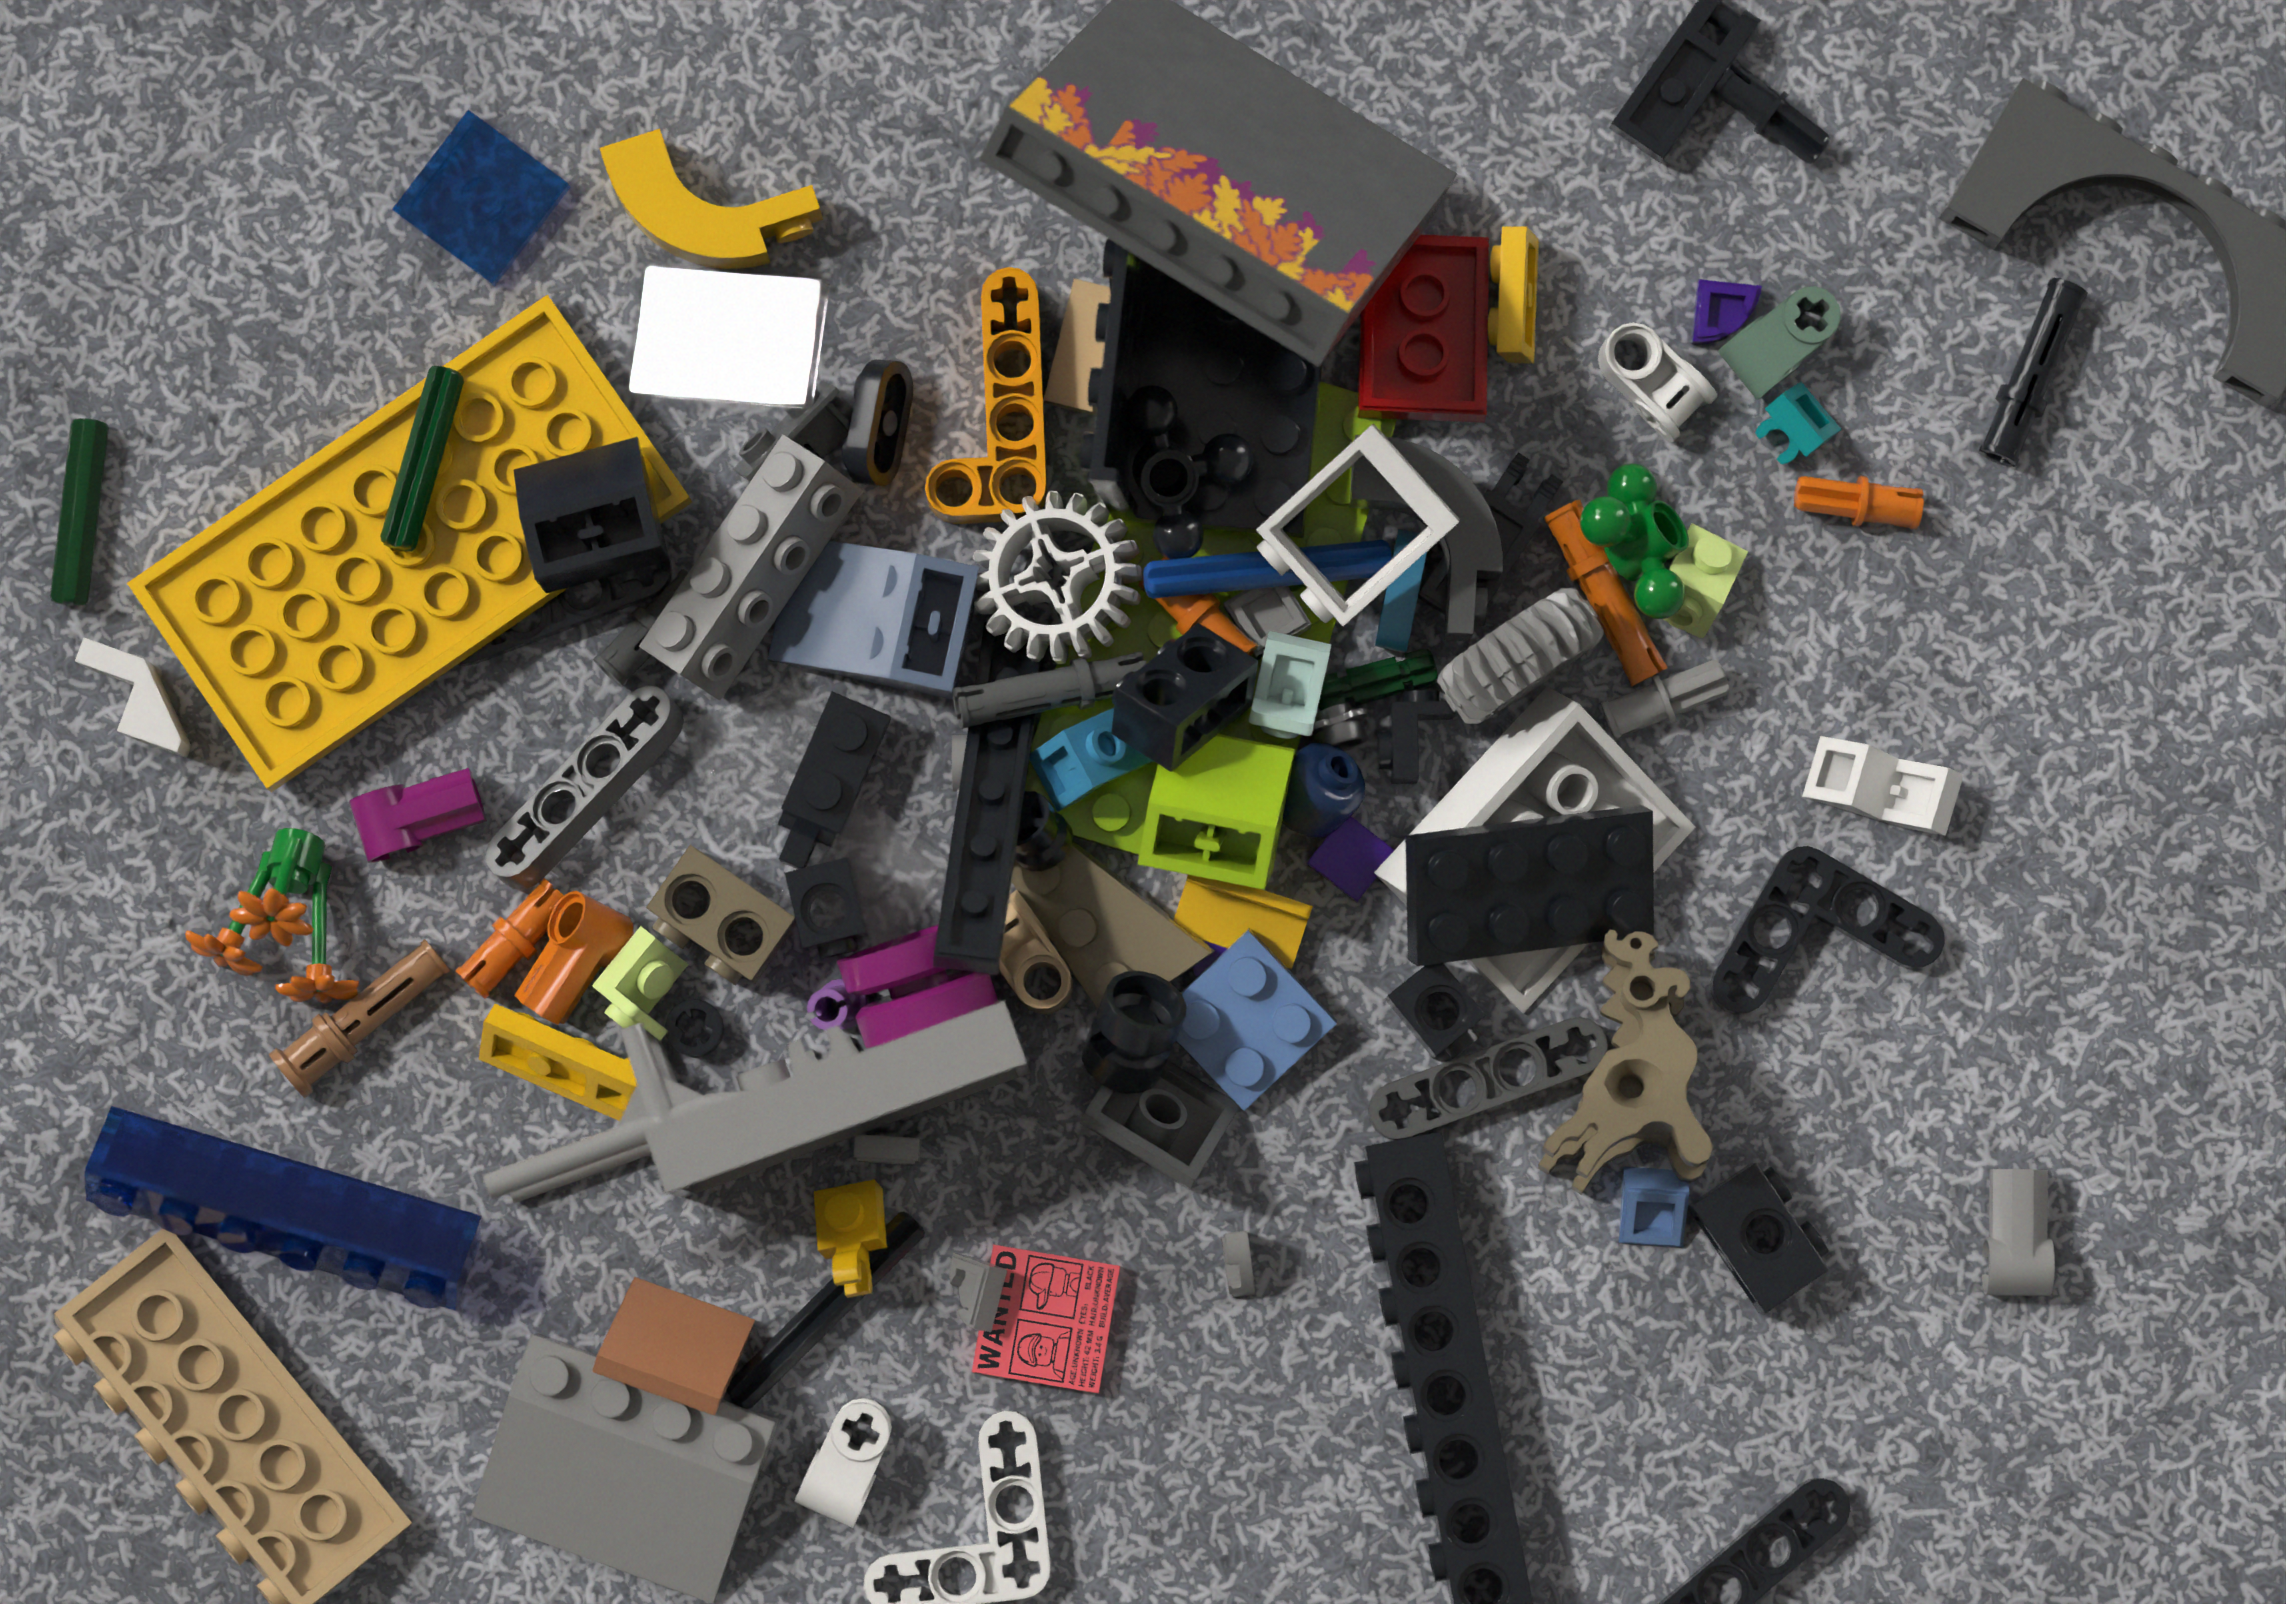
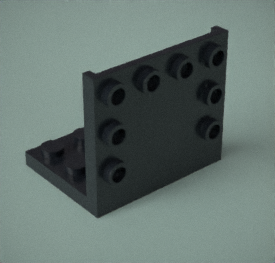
M1107 238L1104 246L1102 272L1103 278H1109L1110 300L1109 303H1099L1097 308L1095 340L1105 344L1102 368L1092 367L1089 376L1088 406L1097 407L1095 431L1084 432L1080 454L1081 471L1087 472L1088 483H1092L1095 494L1100 496L1114 520L1121 519L1122 521L1156 524L1157 520L1162 516L1161 506L1154 504L1146 497L1136 484L1132 472L1135 455L1141 447L1147 444L1146 436L1137 433L1130 426L1126 409L1129 398L1136 390L1149 385L1160 386L1173 395L1178 407L1176 422L1168 431L1169 439L1179 445L1188 456L1203 453L1206 444L1213 437L1223 433H1233L1244 438L1253 452L1252 469L1238 483L1225 485L1215 482L1208 475L1198 477L1197 489L1193 496L1183 504L1184 510L1195 515L1205 529L1259 534L1256 529L1310 481L1323 362L1320 366L1315 365ZM1163 459L1157 462L1150 472V484L1156 488H1166L1173 485L1180 476V462L1175 459ZM1307 506L1282 528L1289 537H1304Z

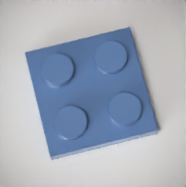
M1249 928L1181 992L1187 1005L1186 1017L1176 1040L1245 1111L1337 1024V1020Z

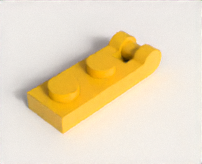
M496 1003L483 1022L479 1060L615 1120H621L637 1087L629 1057L625 1059L617 1057L597 1048L586 1039L574 1038L540 1023L531 1015L521 1012L516 1013Z

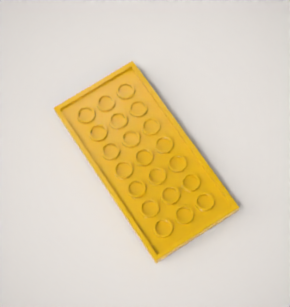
M548 294L444 365L446 368H451L461 373L464 384L417 546L412 552L399 551L387 547L381 542L380 535L426 378L127 582L255 773L271 793L568 589L545 593L534 578L519 518L514 469L638 437L660 523L662 524L692 503L687 492Z

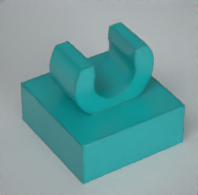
M1799 382L1783 392L1765 408L1771 417L1764 420L1757 427L1755 435L1761 439L1774 429L1783 430L1789 438V446L1776 459L1780 464H1786L1801 454L1805 457L1809 456L1842 429L1806 386Z

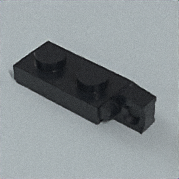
M831 691L781 807L783 812L778 825L791 830L779 857L783 864L795 869L805 868L809 863L817 842L832 847L837 834L842 835L889 726L891 716Z

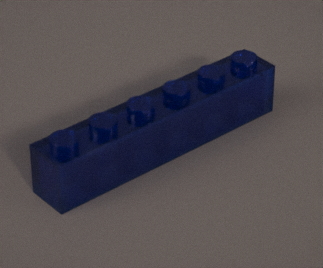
M111 1106L84 1170L86 1201L94 1203L97 1208L105 1213L119 1217L132 1214L155 1221L161 1228L174 1234L188 1235L193 1232L218 1240L227 1249L238 1253L257 1251L277 1257L285 1265L295 1270L310 1272L317 1269L341 1276L346 1283L359 1289L374 1290L378 1287L401 1294L409 1302L423 1308L433 1309L441 1306L456 1311L480 1244L481 1215Z

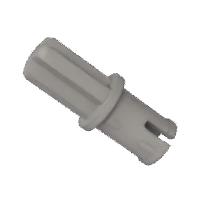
M1711 660L1664 680H1660V677L1656 675L1652 677L1653 684L1611 701L1601 702L1600 704L1615 741L1625 735L1668 719L1670 724L1677 722L1675 715L1726 696L1730 689L1722 666L1718 661Z

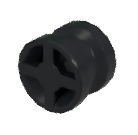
M1025 791L1015 859L1023 868L1029 871L1042 872L1053 868L1067 855L1073 841V830L1068 821L1061 814L1055 812L1050 802L1042 794L1036 791Z

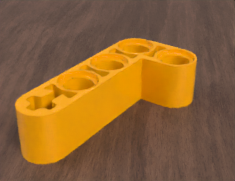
M1006 267L996 270L988 276L982 287L981 310L987 457L958 458L941 461L931 469L926 478L925 491L929 508L936 517L947 523L1004 522L1000 515L1002 509H1010L1018 519L1026 515L1022 504H1012L1006 501L1000 494V488L1004 480L1016 474L1026 475L1033 480L1036 485L1033 499L1036 505L1040 507V510L1046 502L1047 479L1039 296L1034 280L1028 273L1019 268ZM1004 288H1016L1018 298L1028 299V301H1021L1017 304L1018 331H1006L1004 307L1002 303L993 302V300L1003 298ZM1027 329H1031V333H1030V334L1025 333V332H1022V331L1027 330ZM993 330L1000 332L996 335H992ZM1011 349L1024 352L1031 360V365L1027 372L1016 378L1005 377L995 368V362L999 355ZM1011 412L1024 413L1033 421V429L1023 440H1007L997 430L998 423L1002 417ZM952 477L965 479L973 488L969 500L957 507L946 506L937 498V489L940 484Z

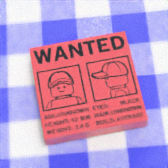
M993 1244L990 1263L1007 1269L992 1331L979 1330L972 1372L1099 1393L1120 1266Z

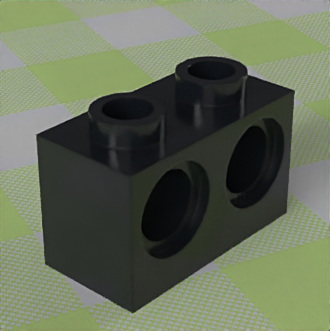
M1197 623L1177 640H1168L1160 648L1156 657L1137 672H1128L1118 682L1112 695L1114 713L1111 734L1172 772L1252 707L1258 660Z

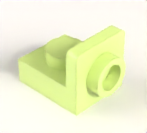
M640 926L592 986L612 1002L604 1013L622 1028L642 1023L645 1030L661 1041L668 1030L648 1014L671 989L673 983L689 964Z

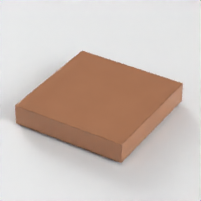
M634 1277L596 1356L592 1372L705 1413L716 1415L747 1345L755 1319Z

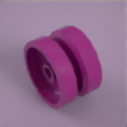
M938 925L882 942L836 961L848 993L862 996L886 989L889 991L890 995L863 1006L855 1015L866 1048L877 1047L999 1003L990 975L973 971H962L947 975L946 969L949 968L934 967L933 957Z

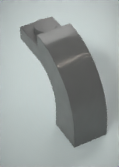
M1386 437L1460 519L1459 523L1439 540L1447 563L1444 640L1470 642L1474 634V625L1485 626L1487 615L1488 589L1486 587H1476V579L1499 580L1503 572L1501 541L1494 517L1481 492L1473 482L1445 457L1419 444L1398 438ZM1364 454L1352 464L1349 508L1397 511L1414 517L1428 527Z

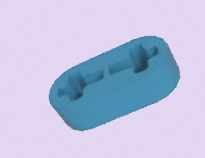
M1398 529L1392 558L1420 533ZM1427 551L1386 587L1375 640L1376 647L1406 653Z

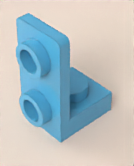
M1114 708L1063 730L1030 753V761L1057 812L1078 803L1107 782L1153 762V760L1111 734Z

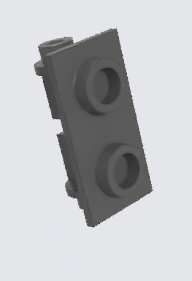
M823 380L816 387L811 383L806 384L787 401L784 406V411L787 415L771 431L763 428L745 442L739 451V455L743 459L733 470L748 481H751L782 434L802 447L807 443L823 459L849 433L853 407L843 397H840L833 404L831 400L840 391Z

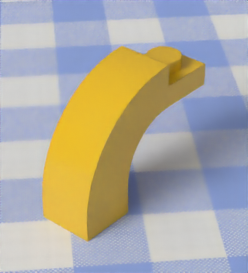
M660 128L599 148L612 186L631 220L659 247L691 263L720 269H742L769 264L771 261L763 239L776 236L778 243L795 241L814 231L812 223L823 220L812 185L740 207L717 206L701 200L693 195L678 179Z

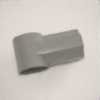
M1990 1169L1989 1237H1985L1982 1248V1257H1988V1275H1982V1287L1985 1295L2051 1296L2055 1277V1255L2053 1242L2050 1238H2047L2048 1170Z

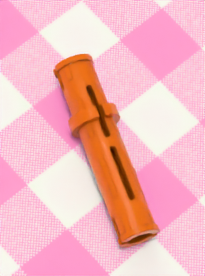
M1577 499L1544 517V520L1556 538L1570 566L1566 570L1571 582L1577 580L1590 605L1598 615L1597 620L1603 628L1612 649L1618 656L1632 687L1664 671L1668 666L1662 659L1658 649H1656L1641 616L1618 576V572L1607 558L1604 547L1595 546L1584 537L1580 528V517L1584 507L1581 500Z

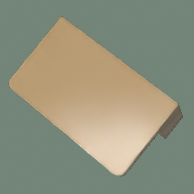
M1078 279L1073 280L1043 399L1045 404L1096 416L1097 407L1088 406V383L1091 368H1102L1105 343L1096 342L1095 323L1099 303H1109V287Z

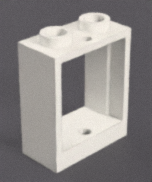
M1373 423L1256 529L1264 538L1257 546V549L1279 574L1284 575L1290 568L1308 587L1300 594L1301 598L1325 624L1332 617H1335L1344 626L1458 524L1460 519ZM1364 454L1428 527L1346 600L1282 528Z

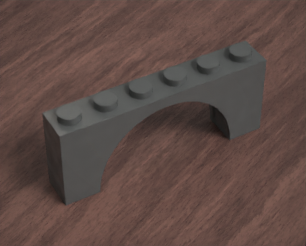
M2022 78L2009 97L1939 219L1994 250L2009 228L2026 212L2041 202L2070 190L2093 186L2124 187L2153 195L2169 203L2190 219L2206 237L2221 264L2229 295V328L2220 362L2212 377L2266 409L2280 399L2286 388V221L2276 213L2263 207H2254L2251 210L2231 198L2233 195L2232 190L2213 177L2200 175L2197 179L2176 166L2178 163L2177 158L2162 147L2151 143H2145L2142 147L2121 135L2123 128L2112 118L2096 111H2090L2087 115L2066 103L2068 96L2055 85L2039 79L2032 83Z

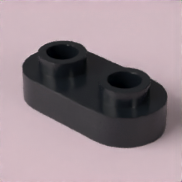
M871 360L866 364L855 381V402L849 433L842 447V460L849 476L858 484L886 486L893 481L899 470L914 392L911 372L907 365L901 361Z

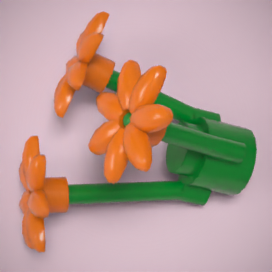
M296 828L279 829L275 833L271 851L262 853L258 871L248 891L238 892L240 906L230 911L229 916L232 918V922L229 927L222 928L217 938L210 934H206L203 937L187 930L185 933L186 939L191 943L192 950L197 954L205 957H214V962L218 967L229 965L238 974L250 976L253 973L260 972L263 967L244 957L246 953L240 949L245 940L241 934L246 924L251 925L249 937L252 940L263 939L271 931L276 942L285 947L292 944V934L300 936L312 934V964L306 966V978L293 976L290 978L291 983L276 984V991L279 994L290 996V999L294 1002L307 1001L315 996V999L323 1004L331 1002L332 998L349 1000L358 995L359 981H335V977L332 975V966L326 964L327 885L332 866L322 862L325 842L319 836L305 830ZM268 882H270V884H271L274 888L268 889V890L266 891V893H265V895H264V898H263V901H262V900L260 899V897H261L263 891L265 890V888H266ZM308 885L313 886L312 926L299 919L305 914L307 906L302 903H290L286 897L287 893H305Z

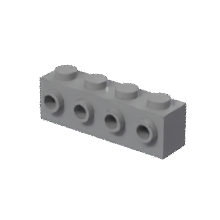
M782 434L639 647L721 701L861 495L863 489L826 461Z

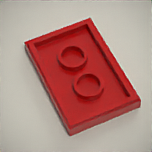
M1421 234L1360 313L1358 418L1485 423L1487 416L1489 237Z

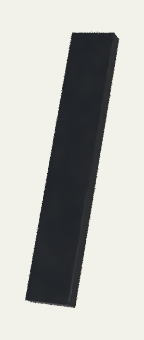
M988 622L984 623L975 685L1043 671L1044 657L1040 662L1031 661L1027 656V643L1020 650L1013 653L1004 646L1007 632L993 636L986 628ZM1036 714L991 721L968 727L933 957L934 967L998 975Z

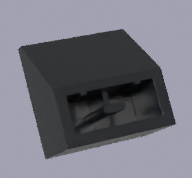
M638 437L514 469L519 518L534 578L545 593L670 561Z

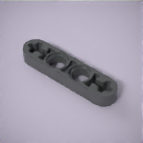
M645 686L636 689L628 695L493 836L485 854L486 864L490 871L513 889L524 890L540 882L677 739L684 723L683 712L678 704L664 690L656 686ZM653 711L659 718L650 726L644 721V718ZM626 734L637 742L633 748L622 740ZM619 752L620 761L615 771L606 777L595 778L594 769L598 760L606 753ZM575 798L576 806L570 818L559 824H550V814L554 806L563 799ZM537 827L547 835L543 842L532 833ZM520 849L526 857L520 864L516 865L511 857Z
M1583 1017L1569 1018L1395 1080L1379 1088L1370 1099L1368 1107L1369 1121L1375 1131L1385 1138L1393 1140L1406 1139L1580 1077L1593 1071L1606 1054L1608 1048L1606 1035L1601 1027L1590 1019ZM1577 1028L1581 1037L1592 1035L1596 1047L1587 1051L1589 1062L1579 1065L1574 1056H1568L1553 1062L1560 1071L1559 1075L1547 1076L1546 1057L1535 1043V1040L1547 1037L1548 1049L1550 1050L1562 1046L1569 1041L1567 1033L1569 1029ZM1519 1049L1526 1051L1535 1061V1075L1530 1083L1525 1086L1516 1087L1509 1085L1500 1075V1060L1510 1050ZM1451 1071L1465 1072L1475 1083L1476 1092L1474 1099L1465 1107H1450L1440 1097V1081L1445 1074ZM1422 1080L1428 1081L1429 1099L1440 1114L1439 1118L1428 1121L1425 1107L1411 1112L1407 1116L1408 1127L1404 1129H1398L1394 1121L1383 1122L1381 1120L1379 1111L1388 1106L1386 1095L1397 1092L1401 1101H1408L1421 1096L1420 1091L1414 1084Z

